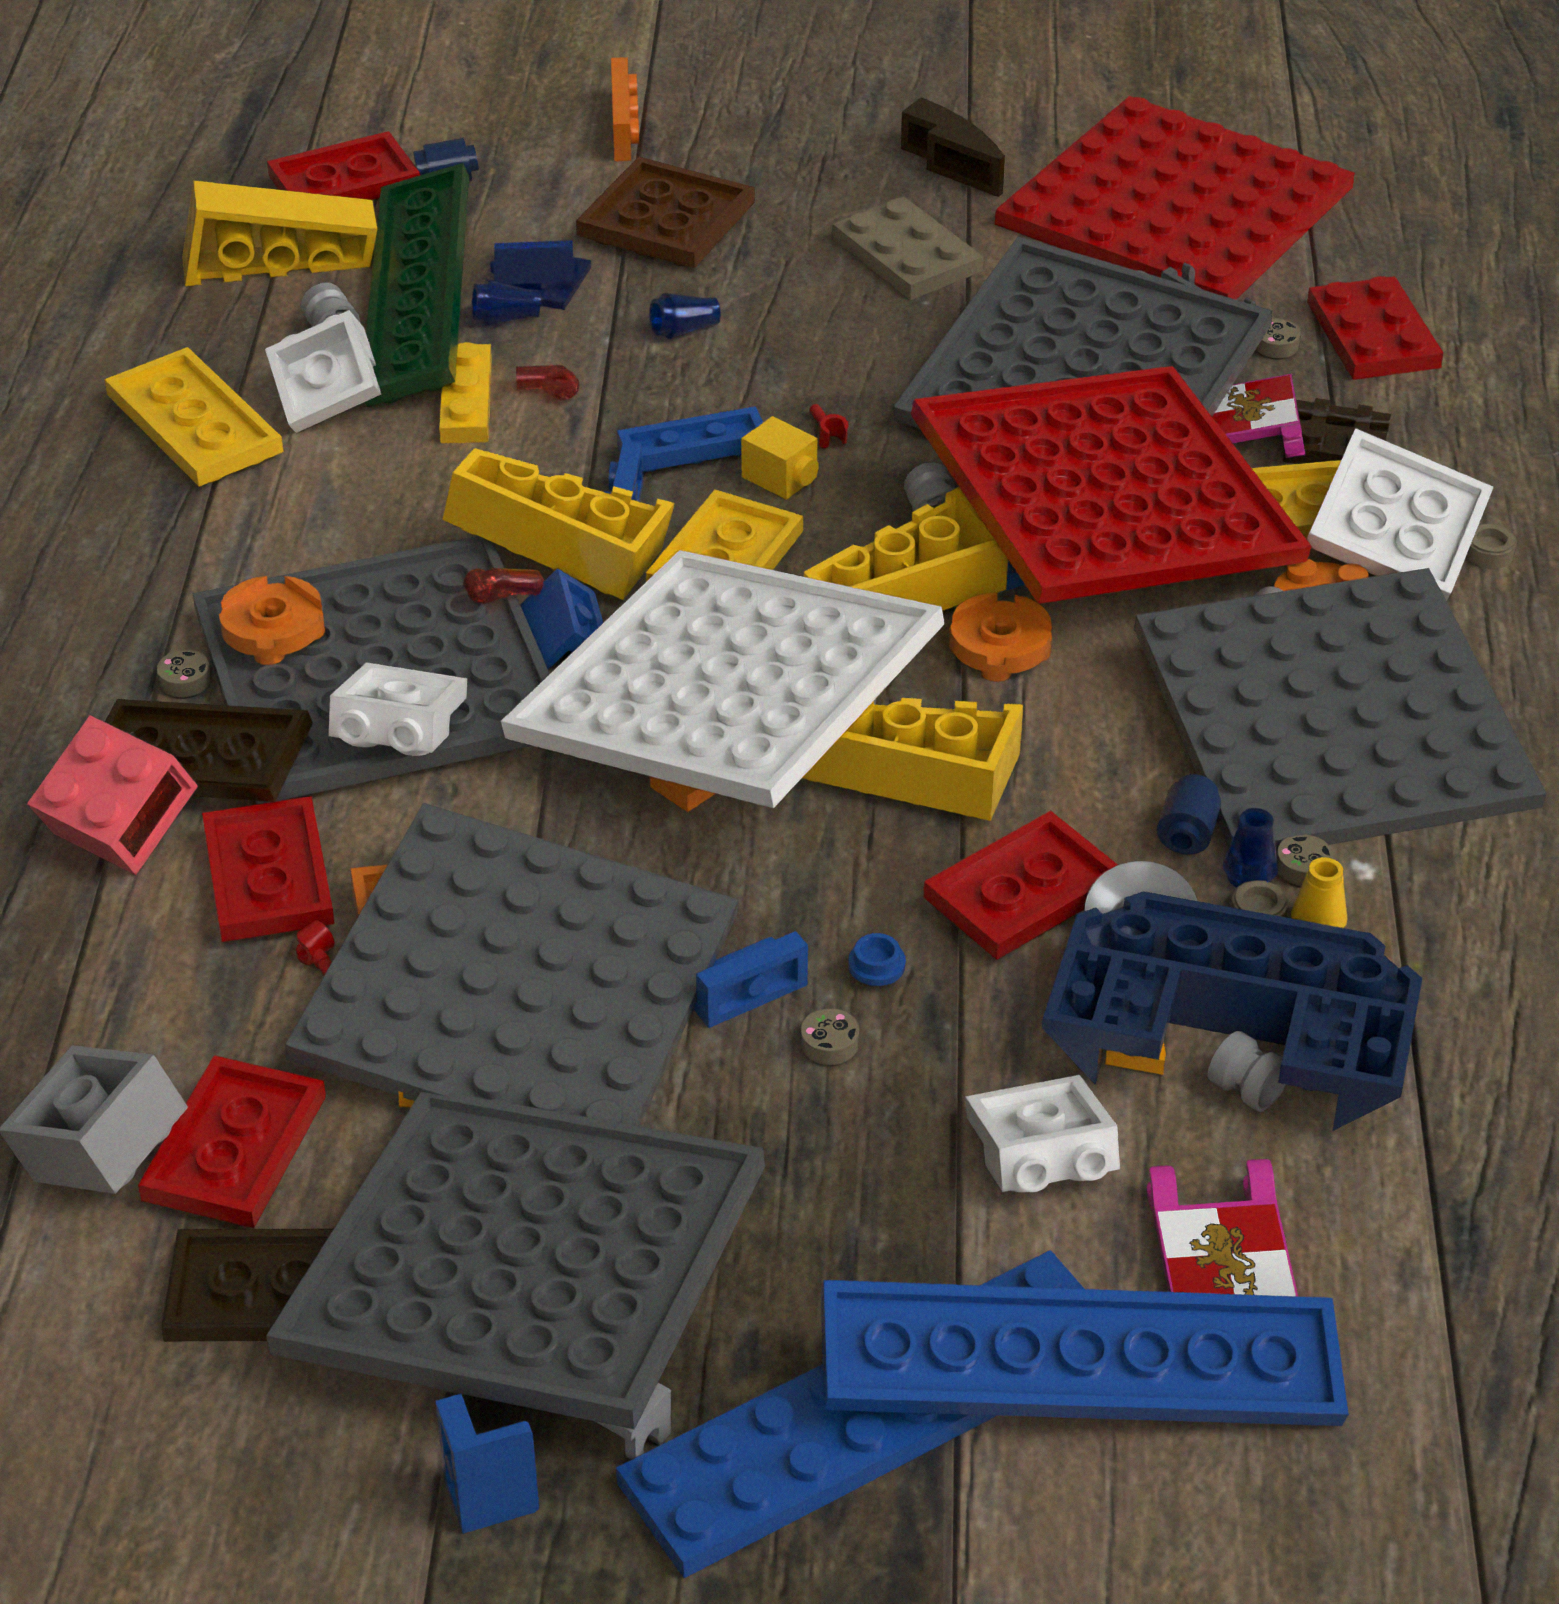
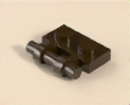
M1316 398L1315 402L1296 400L1299 419H1301L1300 425L1305 455L1286 458L1284 449L1283 462L1303 464L1342 460L1355 428L1386 441L1387 433L1383 432L1389 431L1391 414L1373 411V406L1359 404L1358 409L1330 405V400Z

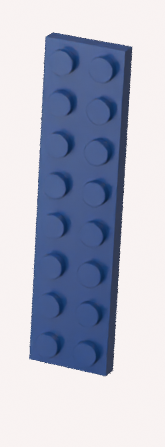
M1051 1250L981 1284L985 1286L1085 1289ZM822 1364L616 1467L617 1485L682 1577L686 1578L998 1415L824 1410Z
M823 1280L820 1292L824 1410L1343 1426L1349 1415L1333 1298Z

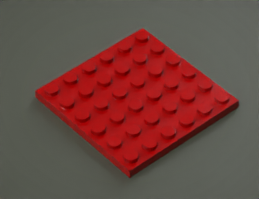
M1128 96L1001 204L995 212V225L1064 250L1136 271H1143L1160 278L1162 271L1169 267L1177 270L1178 276L1182 277V266L1184 263H1187L1195 269L1194 285L1205 291L1236 300L1353 188L1355 172L1340 168L1333 162L1319 161L1302 155L1295 149L1281 148L1266 143L1253 135H1243L1225 129L1218 123L1205 122L1187 116L1183 111L1170 110L1152 104L1145 98Z
M1173 366L914 399L912 418L1038 604L1307 562L1312 548L1310 543Z

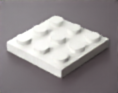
M1355 428L1309 532L1307 541L1313 549L1345 563L1361 565L1369 573L1376 576L1429 568L1447 601L1493 486Z

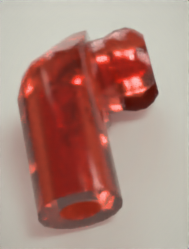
M562 365L516 366L517 390L542 389L555 399L561 401L570 400L579 391L580 384L578 378L572 371Z
M476 568L466 574L463 586L472 601L487 604L512 595H538L543 587V578L538 570L492 568L485 571L484 569Z

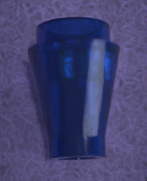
M488 279L485 280L484 284L475 283L473 286L472 316L474 320L484 321L485 325L528 317H539L541 304L539 290H529Z
M663 293L660 298L651 301L649 308V319L653 332L657 336L665 335L667 339H672L709 325H717L721 318L720 304L715 297L702 298Z
M1249 808L1241 813L1238 828L1224 857V871L1230 883L1236 888L1249 881L1271 882L1278 873L1279 867L1273 834L1274 819L1264 809Z

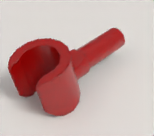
M813 404L809 411L819 424V446L821 448H828L830 436L838 437L842 444H847L849 424L846 418L837 414L826 415L818 404Z
M314 920L297 932L296 938L299 944L296 948V954L301 963L308 966L313 963L325 976L332 963L327 952L334 947L335 941L330 930L322 922Z

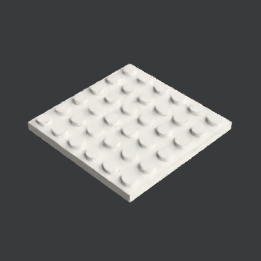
M679 550L501 720L504 736L506 739L774 808L944 625L942 607Z

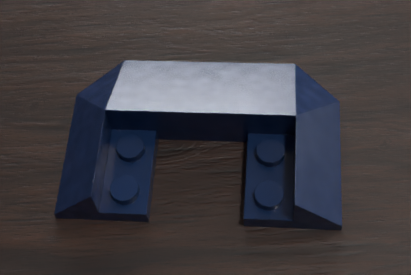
M1143 891L1125 897L1124 906L1103 914L1097 908H1093L1076 915L1042 1019V1029L1094 1084H1096L1106 1050L1121 1052L1128 1056H1142L1159 1060L1169 1023L1229 1035L1236 1031H1242L1255 1040L1285 1045L1278 1083L1297 1086L1309 1091L1338 1094L1332 1130L1334 1131L1401 1097L1422 977L1408 965L1398 968L1384 955L1386 946L1368 932Z

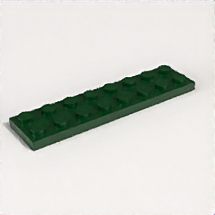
M463 163L381 187L366 336L376 366H373V370L381 395L365 401L367 407L383 402L393 403L404 396L425 390L435 391L449 383L455 382L469 175Z

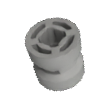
M332 283L317 284L311 287L302 298L300 306L302 314L312 327L322 323L330 316L340 315L348 310L360 322L359 314L347 301L346 296L337 285Z
M934 462L924 463L915 467L904 481V490L912 505V511L926 504L933 508L945 502L946 493L955 489L954 481L947 468L942 464Z
M1242 1031L1230 1034L1215 1052L1208 1069V1079L1210 1082L1225 1091L1234 1089L1240 1092L1243 1103L1259 1112L1268 1109L1278 1099L1286 1084L1278 1083L1283 1057L1276 1052L1263 1054L1258 1047L1257 1041Z

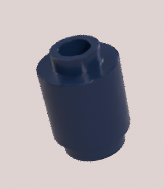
M464 137L423 145V150L413 151L415 165L420 175L463 163L469 175V181H472L471 172L479 170L474 144L466 146Z
M1189 774L1181 777L1169 788L1157 825L1158 838L1167 848L1180 854H1197L1209 846L1221 807V798L1215 783L1205 776Z

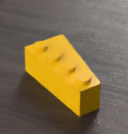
M193 180L182 255L185 286L202 285L201 280L223 278L224 282L242 281V275L269 273L270 277L287 276V272L291 270L310 268L312 273L370 267L377 234L373 201Z
M474 448L452 472L442 520L461 528L469 534L480 536L498 544L514 554L525 556L550 567L553 571L558 568L574 579L595 587L604 594L613 595L624 600L661 552L675 503L657 498L656 504L653 506L631 500L633 491L613 486L611 494L582 486V477L567 473L547 477L539 474L538 465Z
M957 487L946 493L945 502L935 508L928 504L912 512V520L897 529L890 525L875 532L874 541L864 547L853 544L804 571V577L941 606L943 611L958 606L974 596L1006 590L1008 558L960 487Z
M901 698V701L893 702L889 705H874L873 701L802 779L991 821L1020 755L1023 705L1004 704L1003 712L979 711L977 710V702L955 701L954 709L921 707L922 699Z

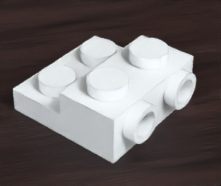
M350 310L340 315L330 316L322 323L298 334L289 335L282 339L281 342L265 349L288 424L296 433L381 395L373 370V366H376L364 327Z
M365 663L330 695L329 736L341 738L346 743L356 747H373L380 744L392 746L405 755L422 756L432 753L449 736L450 715L467 696V678Z
M1080 1075L965 1096L967 1119L984 1143L985 1166L1002 1192H1037L1052 1182L1067 1179L1093 1181L1102 1178L1108 1171L1120 1169L1117 1125Z

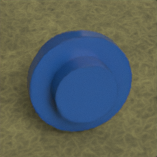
M872 933L861 937L849 954L848 967L851 975L859 982L867 985L884 986L897 981L905 971L906 958L904 952L900 948L899 943L893 937L886 934Z

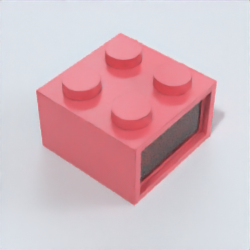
M90 715L27 805L53 834L137 875L198 786L172 754Z

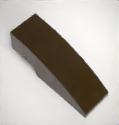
M922 97L902 111L901 149L926 158V170L997 197L1003 194L1005 155L982 130L953 111Z

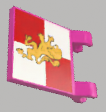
M1292 374L1232 385L1212 416L1232 443L1282 435L1286 458L1305 455Z
M1247 1160V1175L1244 1176L1242 1184L1247 1201L1191 1205L1178 1204L1176 1176L1172 1166L1150 1167V1182L1147 1184L1146 1194L1154 1216L1168 1292L1298 1296L1277 1205L1274 1173L1270 1160Z

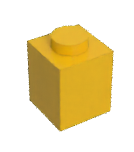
M774 416L770 417L741 438L742 478L787 500L817 478L819 469L817 437Z

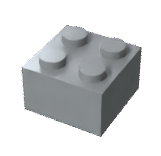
M72 1045L2 1124L0 1134L34 1182L116 1194L121 1187L131 1181L138 1166L154 1147L169 1135L172 1126L188 1106L154 1054Z

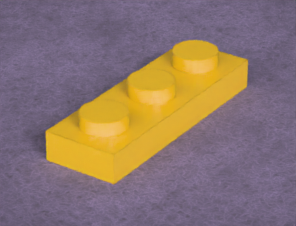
M470 342L458 344L455 382L444 386L441 392L439 425L441 443H480L489 441L492 369L491 344H474Z

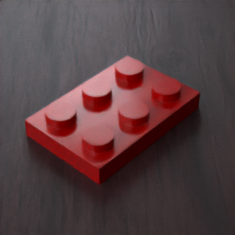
M389 131L267 161L269 177L278 190L367 200L380 198L381 187L420 176L418 169Z
M1377 276L1370 280L1347 283L1332 282L1328 285L1309 287L1307 303L1353 380L1439 369L1442 367L1444 354L1395 276Z
M312 796L202 813L222 942L301 930L314 920L322 922L325 926L335 924Z
M1050 810L924 881L923 898L992 957L998 960L1084 910L1086 898L1092 885L1102 874L1118 866V864Z
M214 1055L186 1102L188 1108L174 1123L171 1132L164 1139L140 1180L138 1188L141 1201L255 1228L326 1098L324 1080Z

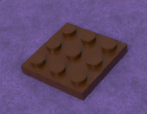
M638 156L576 220L577 236L595 240L599 244L613 245L631 250L639 255H649L671 261L678 266L695 268L755 203V187Z

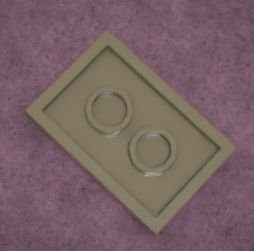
M904 196L892 199L870 210L855 213L849 218L832 224V239L909 300L983 272V256Z

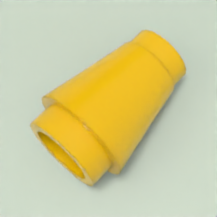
M1321 857L1310 863L1309 870L1291 910L1292 919L1340 928L1346 926L1348 917L1343 867L1338 861L1332 858Z

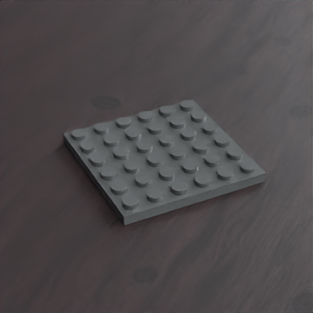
M1018 236L893 406L894 421L920 429L911 416L913 401L918 398L1173 366L1206 410L1213 416L1272 325V310Z
M475 536L267 578L268 584H285L284 576L296 577L314 586L321 597L325 633L320 639L313 641L301 650L286 654L281 662L272 665L257 663L254 655H247L233 649L222 637L219 614L222 611L221 601L224 595L236 585L192 593L197 618L225 705L308 710L313 721V725L276 801L532 746L506 739L501 720L550 673L495 545L489 540ZM365 663L467 678V696L450 715L449 736L432 753L422 756L405 755L392 746L380 744L373 747H356L346 743L341 738L329 736L330 695ZM255 801L256 804L269 803L267 801Z
M1429 568L1136 615L1134 631L1196 774L1209 778L1218 788L1221 807L1217 823L1234 861L1277 854L1279 844L1284 839L1293 836L1312 835L1331 845L1543 807L1547 793Z
M423 803L285 1044L286 1060L397 1096L398 1091L403 1092V1098L413 1101L417 1099L420 1092L442 1096L455 1093L640 1126L697 1002L696 973L714 966L737 916L739 899Z
M420 1092L266 1335L270 1354L635 1430L765 1168L764 1150L754 1146L455 1093L442 1096Z

